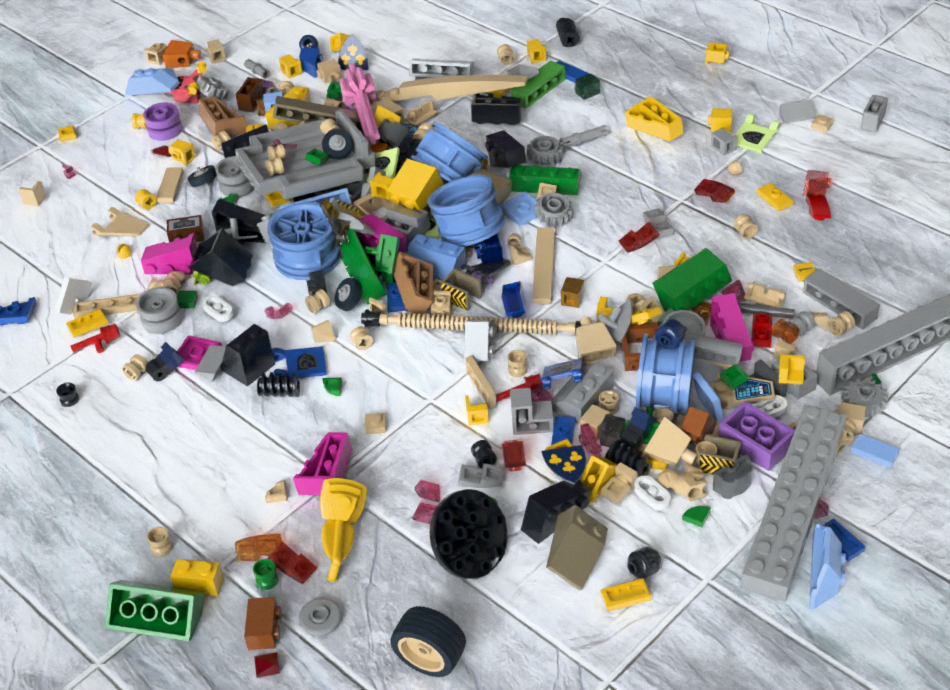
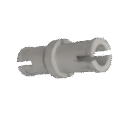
M251 59L245 60L244 67L251 70L253 74H257L263 79L270 76V71L262 67L260 63H255Z

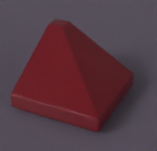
M166 145L150 150L154 154L166 157L171 156Z
M277 652L254 656L257 678L280 673Z

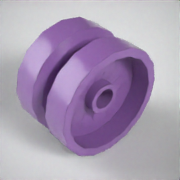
M173 103L153 104L144 111L143 117L147 125V132L153 140H170L182 132L183 127L179 118V111Z

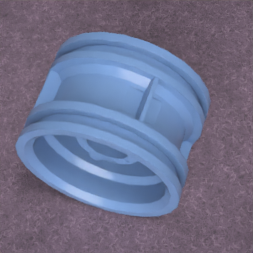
M435 121L432 123L434 126L433 130L428 129L421 143L415 149L418 152L416 156L412 155L410 157L414 161L435 167L441 179L447 183L467 177L480 170L484 165L482 160L488 159V156L481 150Z
M485 175L462 177L448 182L432 192L428 198V205L436 219L441 241L464 247L484 241L503 228L505 218L501 207L497 204L495 198L496 191L490 177Z
M313 202L291 204L278 210L270 218L267 229L269 240L273 246L274 264L277 271L283 276L295 280H310L322 277L336 268L341 258L339 240L322 210L321 204Z
M644 333L638 369L636 408L647 407L653 408L654 411L658 408H668L675 415H677L678 411H683V415L686 416L689 409L696 339L692 338L691 342H686L684 337L676 348L665 349L657 343L655 335L654 338H649V334Z

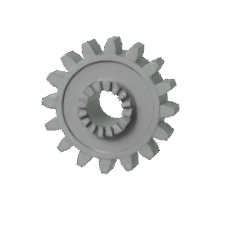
M200 75L196 82L199 91L206 96H214L220 101L228 98L230 91L226 86L222 85L223 83L220 80Z
M552 136L536 137L527 145V156L529 160H532V163L538 162V165L542 163L547 165L550 162L554 164V160L559 161V158L563 157L561 142H558Z
M548 193L540 196V200L536 201L534 212L536 213V218H540V222L546 221V225L552 223L553 226L558 223L562 226V222L568 223V219L572 218L573 206L568 197L559 193Z
M857 378L856 383L849 381V384L844 386L841 399L844 403L866 406L865 417H873L876 414H881V410L886 409L888 395H886L887 390L882 389V384L875 385V380L868 382L867 378L864 381H860Z

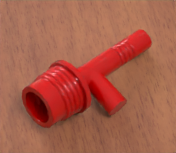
M114 323L100 327L101 333L70 345L72 351L75 352L94 344L97 353H102L104 351L102 340L109 344V342L121 337L117 325Z
M538 373L528 377L525 376V383L511 389L530 388L531 395H533V393L543 389V384L540 380L541 375ZM510 389L495 394L496 403L509 398Z

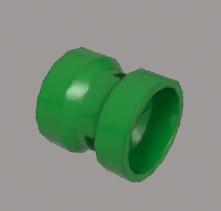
M261 559L254 564L253 573L256 577L257 586L263 590L274 588L278 583L274 562L270 559Z

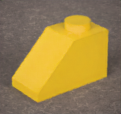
M592 455L580 479L582 483L592 489L589 497L590 503H594L599 498L603 486L613 476L615 477V467L617 464L603 456Z

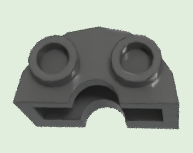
M387 118L382 121L378 128L380 135L378 140L384 144L386 142L391 144V149L397 148L405 137H411L412 135L406 133L408 129L396 121L391 123Z
M745 454L735 460L734 468H727L725 466L715 472L712 490L720 494L724 499H731L734 496L743 494L750 487L752 472L750 457Z

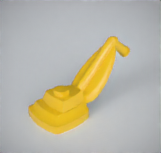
M343 478L325 479L320 495L322 518L327 519L322 527L321 538L325 553L331 559V567L327 575V579L330 582L337 581L339 567L352 549L355 530L351 524L356 523L360 517L367 492L365 485Z

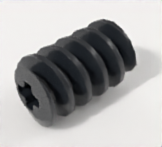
M559 18L556 28L562 45L564 47L576 45L580 40V36L574 21L570 18Z
M262 372L257 382L258 396H262L264 393L265 396L272 394L273 397H277L279 394L281 397H285L287 393L288 397H292L294 394L296 397H299L300 381L297 378L296 372H293L292 378L289 377L288 372L285 373L284 378H282L281 372H278L276 378H274L273 372H270L269 377L266 376L265 372Z
M620 439L616 440L609 447L605 454L606 459L617 465L620 462L635 470L638 477L649 474L651 470V463L648 462L649 455L642 457L641 451L635 453L636 449L634 447L628 449L629 445L627 443L622 445Z

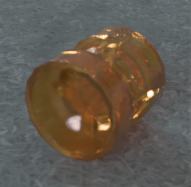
M780 319L773 326L771 333L776 338H781L783 342L792 344L799 335V329L793 325L790 326L784 319Z

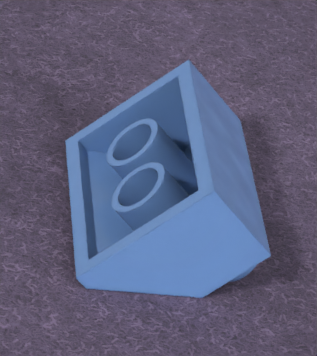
M417 234L408 246L407 254L433 264V281L435 279L442 281L452 270L457 269L461 271L466 265L465 248Z

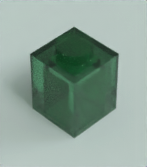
M591 73L575 79V93L584 100L600 94V80Z

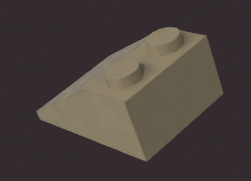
M576 505L562 512L557 517L546 568L579 591L582 590L605 546L608 528Z

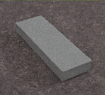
M522 64L507 70L508 75L527 76L528 79L539 73L536 67Z

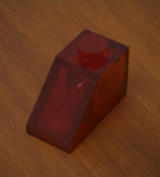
M808 170L803 196L826 194L827 188L831 187L832 178H828L829 172Z
M516 439L499 442L504 468H509V472L522 470L521 466H526L523 440Z

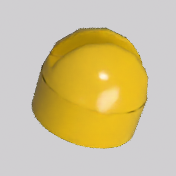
M122 243L117 247V255L120 259H126L132 255L128 245Z

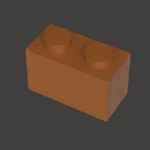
M689 407L681 430L691 438L690 443L697 446L698 443L704 441L705 434L712 435L717 423L709 413Z
M275 597L248 599L244 633L248 650L273 649L276 647V639H280V626L277 623L282 618L281 606H277Z

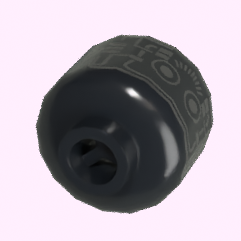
M644 546L629 554L628 570L638 579H645L659 571L661 557L656 550Z

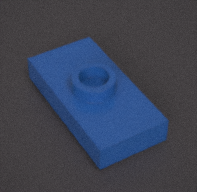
M396 282L387 283L388 312L407 311Z
M555 416L551 445L568 439L573 445L575 417Z
M834 518L824 524L832 529L842 543L841 553H846L845 560L848 562L865 551L866 546Z

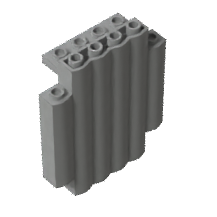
M342 109L335 111L336 125L341 130L347 132L352 140L351 152L343 159L328 158L321 165H314L310 161L305 160L306 153L316 148L323 151L322 140L325 133H322L320 130V125L325 121L324 119L249 136L250 146L235 149L238 166L243 170L257 194L264 195L280 191L284 199L363 180L364 169L375 167L377 157L375 152H372L370 149L369 140L363 136L362 132L357 129L355 123H352L349 116ZM282 144L286 160L282 161L284 174L277 173L270 177L266 168V160H269L268 146L277 147V145Z

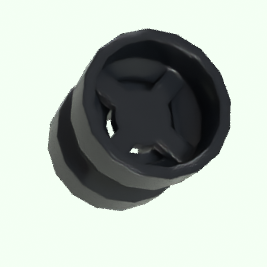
M480 440L472 445L471 453L476 458L479 468H483L484 463L490 465L496 463L497 457L487 440Z

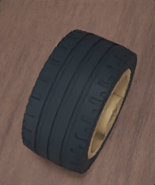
M414 606L409 608L401 617L393 631L390 644L399 659L412 669L428 676L444 677L449 675L458 663L466 646V636L459 625L445 614L429 607Z

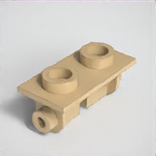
M427 100L421 104V107L418 106L410 110L407 118L404 120L417 126L439 111L434 109L435 103L433 100Z
M755 282L748 283L744 299L766 306L782 307L786 299V293H783V290L769 287L768 291H765L766 286Z

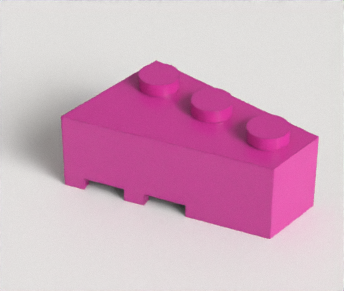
M372 213L359 219L375 231L374 235L355 231L365 247L377 248L380 235L385 234L400 237L398 253H406V236Z
M190 234L187 238L183 239L176 238L169 243L161 242L145 247L141 258L144 274H168L172 271L193 274L194 270L189 268V265L197 249L194 234Z
M731 293L712 297L710 326L715 337L743 344L739 362L751 360L754 343L750 340L735 294Z
M328 432L315 448V454L312 458L306 460L303 464V470L293 477L298 495L320 496L325 479H344L353 451L348 433Z

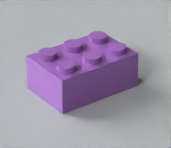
M744 401L719 423L718 437L742 442L740 454H747L752 462L770 471L786 456L795 430Z

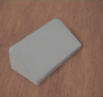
M811 100L780 104L779 115L784 123L816 118Z
M401 206L387 209L388 219L419 228L428 217L426 214Z
M210 345L194 373L212 382L222 364L226 347Z

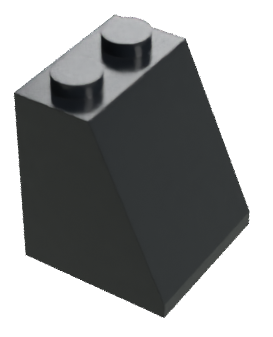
M221 228L199 243L189 268L234 286L246 279V273L251 267L253 255Z
M253 324L227 344L221 364V371L249 386L262 375V372H267L275 365L268 331Z

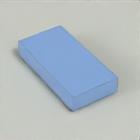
M859 433L851 446L850 452L891 468L899 454V449Z

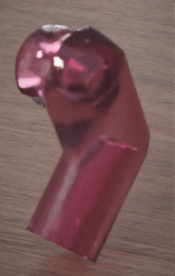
M286 303L278 310H274L273 306H269L264 312L268 319H280L291 312L293 307L290 303Z

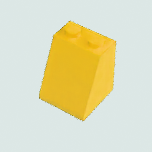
M407 159L386 192L392 203L404 205L411 210L421 211L428 205V198L432 192L444 185L435 167Z

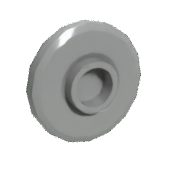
M325 598L314 599L308 602L299 613V623L302 629L308 634L315 636L326 635L332 632L341 621V610L338 604Z

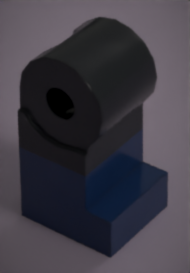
M167 342L161 346L162 351L160 354L146 364L145 370L154 381H162L184 361L181 355Z
M634 407L631 413L633 416L621 436V441L623 444L627 443L630 448L634 447L638 450L646 440L657 418Z

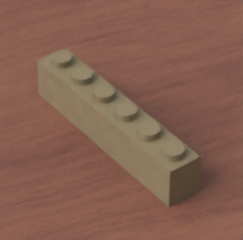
M276 97L273 118L295 123L333 119L336 123L335 111L342 109L363 134L357 111L287 97Z

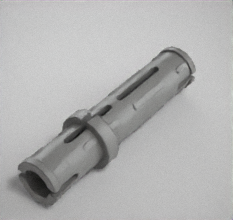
M602 125L581 133L576 132L572 136L560 138L559 142L564 143L561 144L563 149L572 145L578 146L582 142L606 136L608 131L604 132L603 130H606L607 127Z

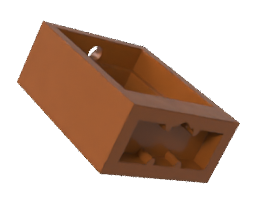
M658 322L629 325L622 342H620L625 371H637L640 361V353L630 354L628 344L642 343L644 333L649 334V338H654L655 332L659 327Z

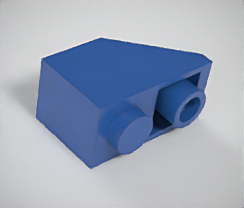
M301 48L299 59L302 70L317 78V63L323 62V55L320 54L319 48Z

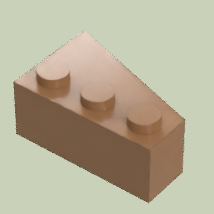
M214 96L199 99V116L213 136L219 135L221 131H225L228 136L246 133V117L244 115L239 116L236 114V110H230L224 102Z
M400 252L396 259L394 277L405 309L412 313L423 315L433 302V264Z

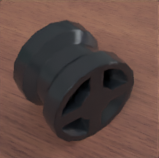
M63 383L56 389L60 404L64 407L74 406L79 401V395L73 383Z

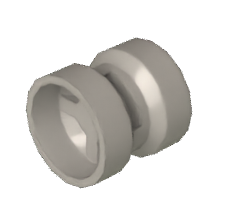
M802 311L797 317L787 321L789 331L797 337L815 325L813 316L807 311Z

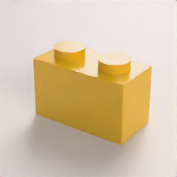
M176 559L170 575L174 588L202 591L207 596H218L224 580L220 563Z

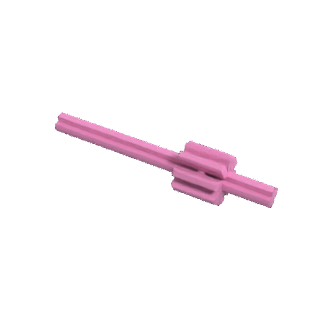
M350 64L349 69H346L347 79L340 78L339 81L342 97L346 106L353 105L354 111L358 113L364 137L370 141L371 145H374L376 140L380 139V135L369 100L376 101V87L370 73L364 75L362 68Z

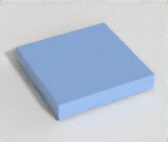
M526 191L499 205L503 214L520 227L536 219L534 211L537 199Z
M699 372L693 374L692 377L698 400L715 420L722 422L724 415L719 397Z

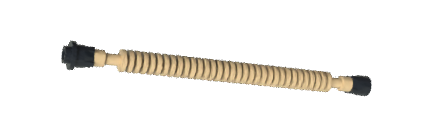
M366 309L365 313L361 314V324H364L365 328L396 323L398 327L403 325V328H416V326L421 328L422 325L423 329L427 326V329H440L441 327V329L445 330L446 326V330H449L451 326V330L455 328L456 330H464L465 321L479 319V316H476V318L474 316H471V318L466 316L465 319L463 315H461V319L460 315H457L455 319V315L451 317L450 315H442L441 317L440 314H437V317L436 314H432L431 318V314L422 315L420 313L418 315L413 313V316L412 313H408V315L407 313H398V316H389V314H381L379 311H370L369 309ZM490 317V320H493V324H496V332H498L499 328V332H503V329L504 332H508L509 329V333H512L513 329L514 333H517L519 329V333H522L523 330L524 333H527V330H529V334H532L533 330V333L537 334L538 330V333L542 334L543 330V334H547L548 331L549 335L552 334V331L553 335H556L557 331H565L568 334L576 335V328L581 326L580 321L557 324V320H554V323H552V320L549 319V323H547V319H544V323H542V319H539L538 323V320L534 319L533 323V319H529L528 322L527 318L524 319V322L523 318H520L519 322L518 318H515L513 322V318H510L508 321V318L505 317L504 320L503 317H500L499 321V318L495 317L494 321V317Z

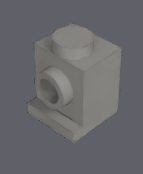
M721 128L712 132L711 147L725 156L737 150L738 136L731 135Z

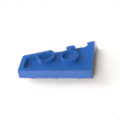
M35 297L28 298V302L19 304V301H14L9 306H0V325L28 323L37 303Z

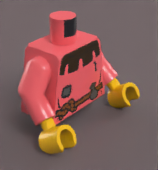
M200 61L196 65L197 69L191 75L178 76L180 84L172 92L166 93L173 94L176 102L198 104L202 93L199 91L196 82L199 76L206 72L207 65Z

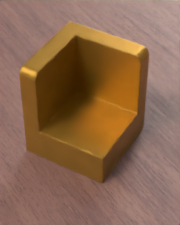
M566 277L560 291L561 305L574 308L580 307L581 290L584 280Z

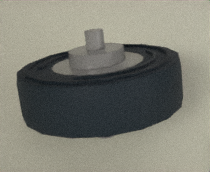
M341 129L330 130L323 137L322 149L324 152L329 153V158L343 159L351 152V137Z
M213 165L203 168L197 167V171L188 177L189 184L192 187L204 184L207 186L208 182L217 176L215 167Z
M346 278L339 284L334 297L335 305L339 309L350 311L358 304L362 293L360 282L353 278Z

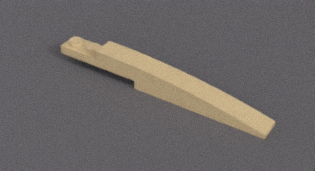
M461 75L402 82L399 88L395 87L388 91H376V100L390 99L391 101H399L432 95L433 100L436 101L525 86L528 78L527 76Z

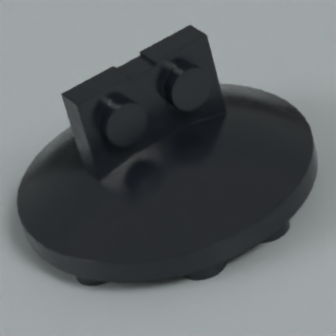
M473 489L455 491L441 500L431 518L429 533L433 553L439 564L450 574L463 579L483 577L492 571L505 555L508 538L506 518L497 503L487 494ZM498 558L497 563L492 567L491 562Z

